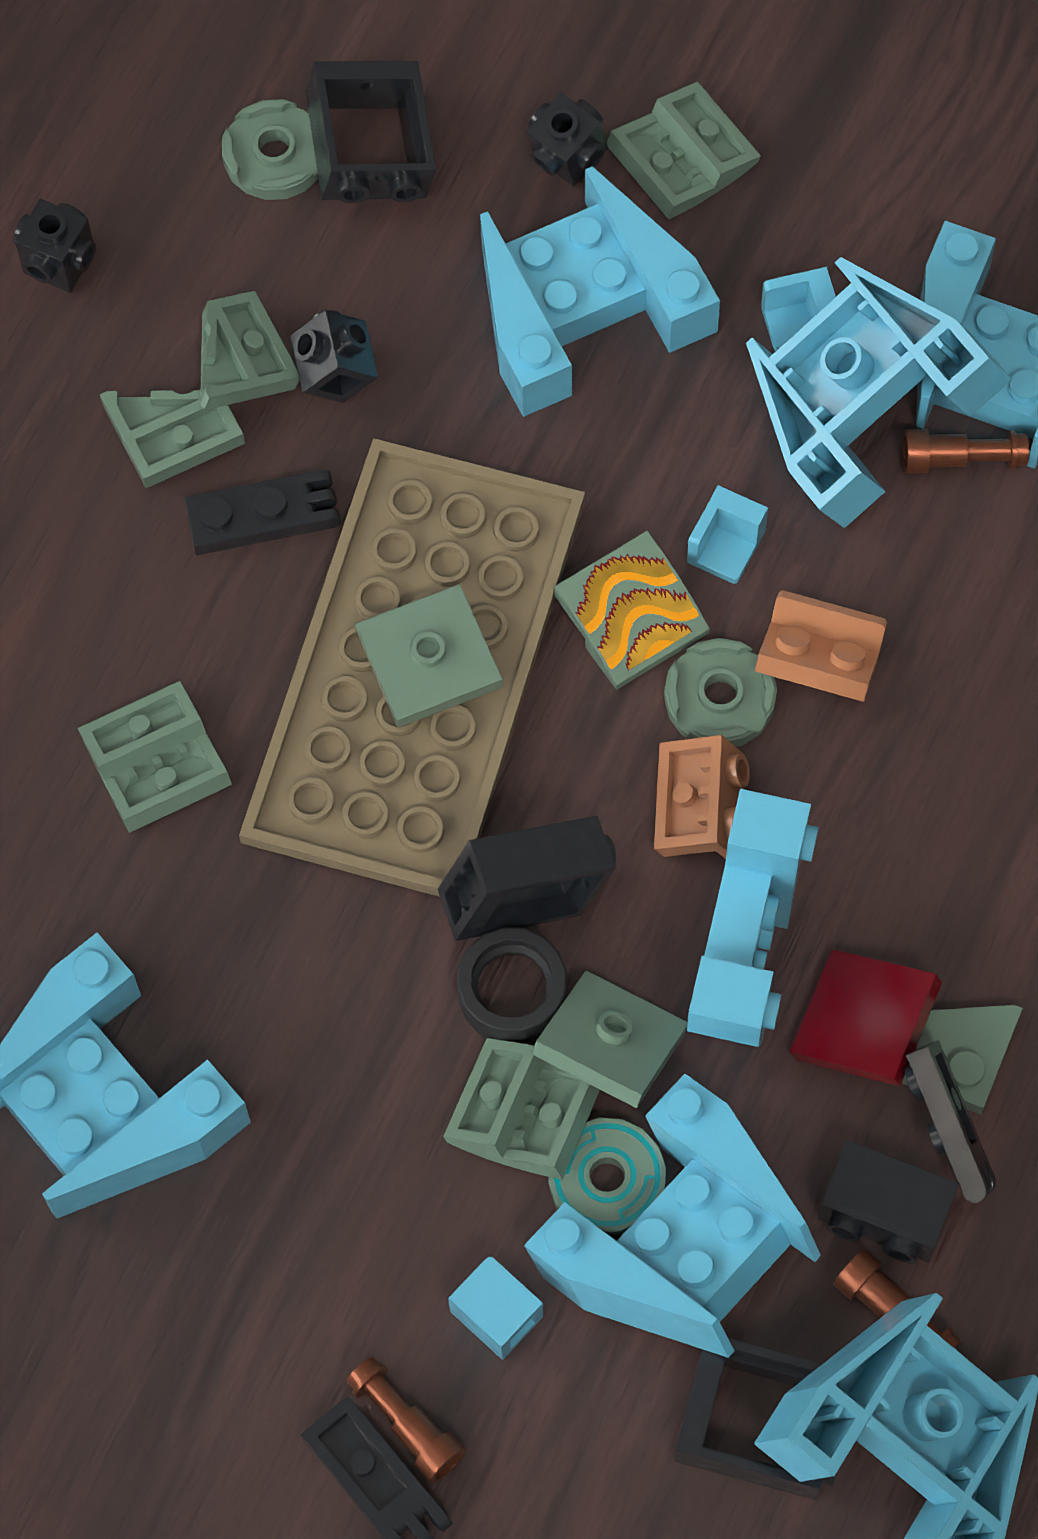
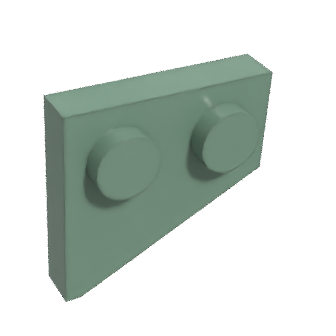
M255 291L207 301L202 313L200 404L203 410L296 389L300 380L298 370Z
M173 390L151 391V397H119L117 391H106L100 394L102 405L145 488L151 487L245 444L243 432L229 406L225 405L203 410L200 404L201 390H194L188 394H179Z
M1016 1005L931 1010L916 1049L937 1040L940 1041L968 1110L980 1115L982 1114L1023 1008ZM905 1075L902 1084L909 1086Z

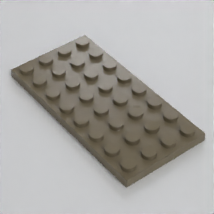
M373 438L239 834L241 844L440 897L437 889L467 842L478 839L481 836L555 600L554 586L560 583L585 504V492ZM460 584L503 679V688L398 728L357 635L355 624Z

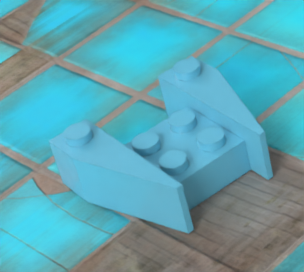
M593 166L585 169V203L588 207L587 209L506 244L488 211L480 214L482 251L499 372L523 417L572 396V364L562 346L646 310L669 353L718 332L720 300L697 259Z
M944 221L926 264L920 300L960 322L981 342L1012 379L970 417L1008 431L1015 430L1016 433H1027L1028 438L1033 439L1027 466L1035 469L1038 465V315L981 296L980 292L990 271L996 238ZM926 375L917 384V427L924 429L934 404L968 416L946 397L929 375Z
M840 257L835 264L851 282L849 286L774 354L769 352L754 338H751L746 344L788 471L817 508L845 528L886 492L849 447V444L926 375H929L946 397L969 417L1012 379L981 342L956 319Z
M740 789L727 844L725 868L705 955L701 956L689 1008L688 1032L759 1047L763 1042L765 1028L774 1030L782 994L771 992L774 972L764 970L768 952L758 949L770 951L775 926L788 929L801 860L812 861L819 829L817 826L808 825L811 804Z
M95 933L51 968L0 1044V1109L5 1106L63 1174L61 1179L42 1193L50 1211L56 1218L206 1160L251 1123L245 1102L208 1059L161 1098H158L100 1029L141 997V993L134 974L98 933Z
M684 1074L645 1117L661 1149L685 1166V1168L625 1233L615 1241L564 1202L524 1246L542 1277L584 1311L729 1358L734 1349L720 1321L790 1245L814 1262L821 1255L804 1218L729 1105L691 1077Z
M933 1293L901 1301L785 1393L754 1443L792 1476L802 1482L835 1476L852 1446L857 1441L927 1499L904 1539H1005L1037 1399L1038 1377L1032 1374L995 1383L927 1326L943 1299L939 1294Z

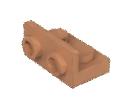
M782 590L776 598L771 623L758 655L755 672L864 702L878 662L887 621L882 617Z
M723 735L662 742L659 745L654 850L663 857L716 851L726 859L727 844L739 791L748 785L750 770L745 755Z

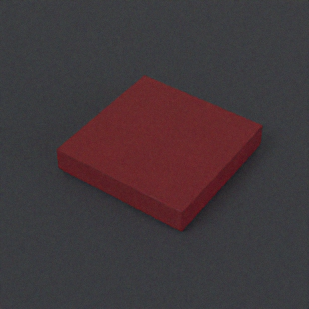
M832 949L790 1053L797 1061L901 1087L905 1077V1067L910 1064L906 1055L917 1047L942 982L935 973Z

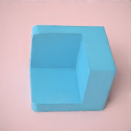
M827 267L779 277L763 283L761 310L775 352L836 297Z
M718 485L688 540L687 563L730 583H738L766 532L768 507Z
M487 1257L448 1298L451 1313L502 1360L543 1318V1302L493 1257Z

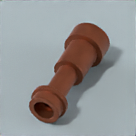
M905 429L902 447L903 468L905 474L928 473L929 468L966 467L967 462L1007 461L1009 469H1016L1017 466H1027L1028 436L1027 433H1016L1015 430H1011L1008 432L1007 439H967L966 434L929 435L928 429Z
M863 1248L842 1270L833 1282V1285L850 1300L857 1297L881 1318L901 1301L909 1300L911 1296L880 1270L882 1263ZM930 1321L928 1322L927 1326L956 1349L961 1340L953 1334L954 1330L950 1326L942 1332Z
M374 1357L366 1359L353 1370L347 1379V1383L353 1388L352 1393L357 1398L367 1395L393 1423L391 1431L417 1458L414 1463L416 1468L431 1484L438 1482L460 1463L467 1449L450 1431L443 1433L418 1405L411 1407L384 1378L388 1368L383 1363L379 1364Z

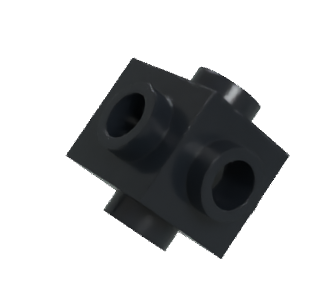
M560 92L551 104L544 103L529 121L526 134L533 151L530 154L532 160L551 176L558 174L574 187L585 175V169L592 166L595 168L608 149L601 124L603 122L602 116L585 100L579 99L575 103Z
M40 198L30 215L25 214L20 219L14 233V243L23 273L37 281L48 283L69 293L72 292L82 273L89 268L96 251V244L93 241L88 218L77 208L65 203L55 205Z
M324 310L312 316L307 324L290 335L302 393L343 403L378 378L370 335L365 320L346 316L338 311Z

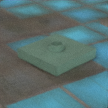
M460 584L355 624L357 635L398 728L503 688V679Z
M585 971L537 1039L532 1055L637 1108L684 1037L688 1022Z

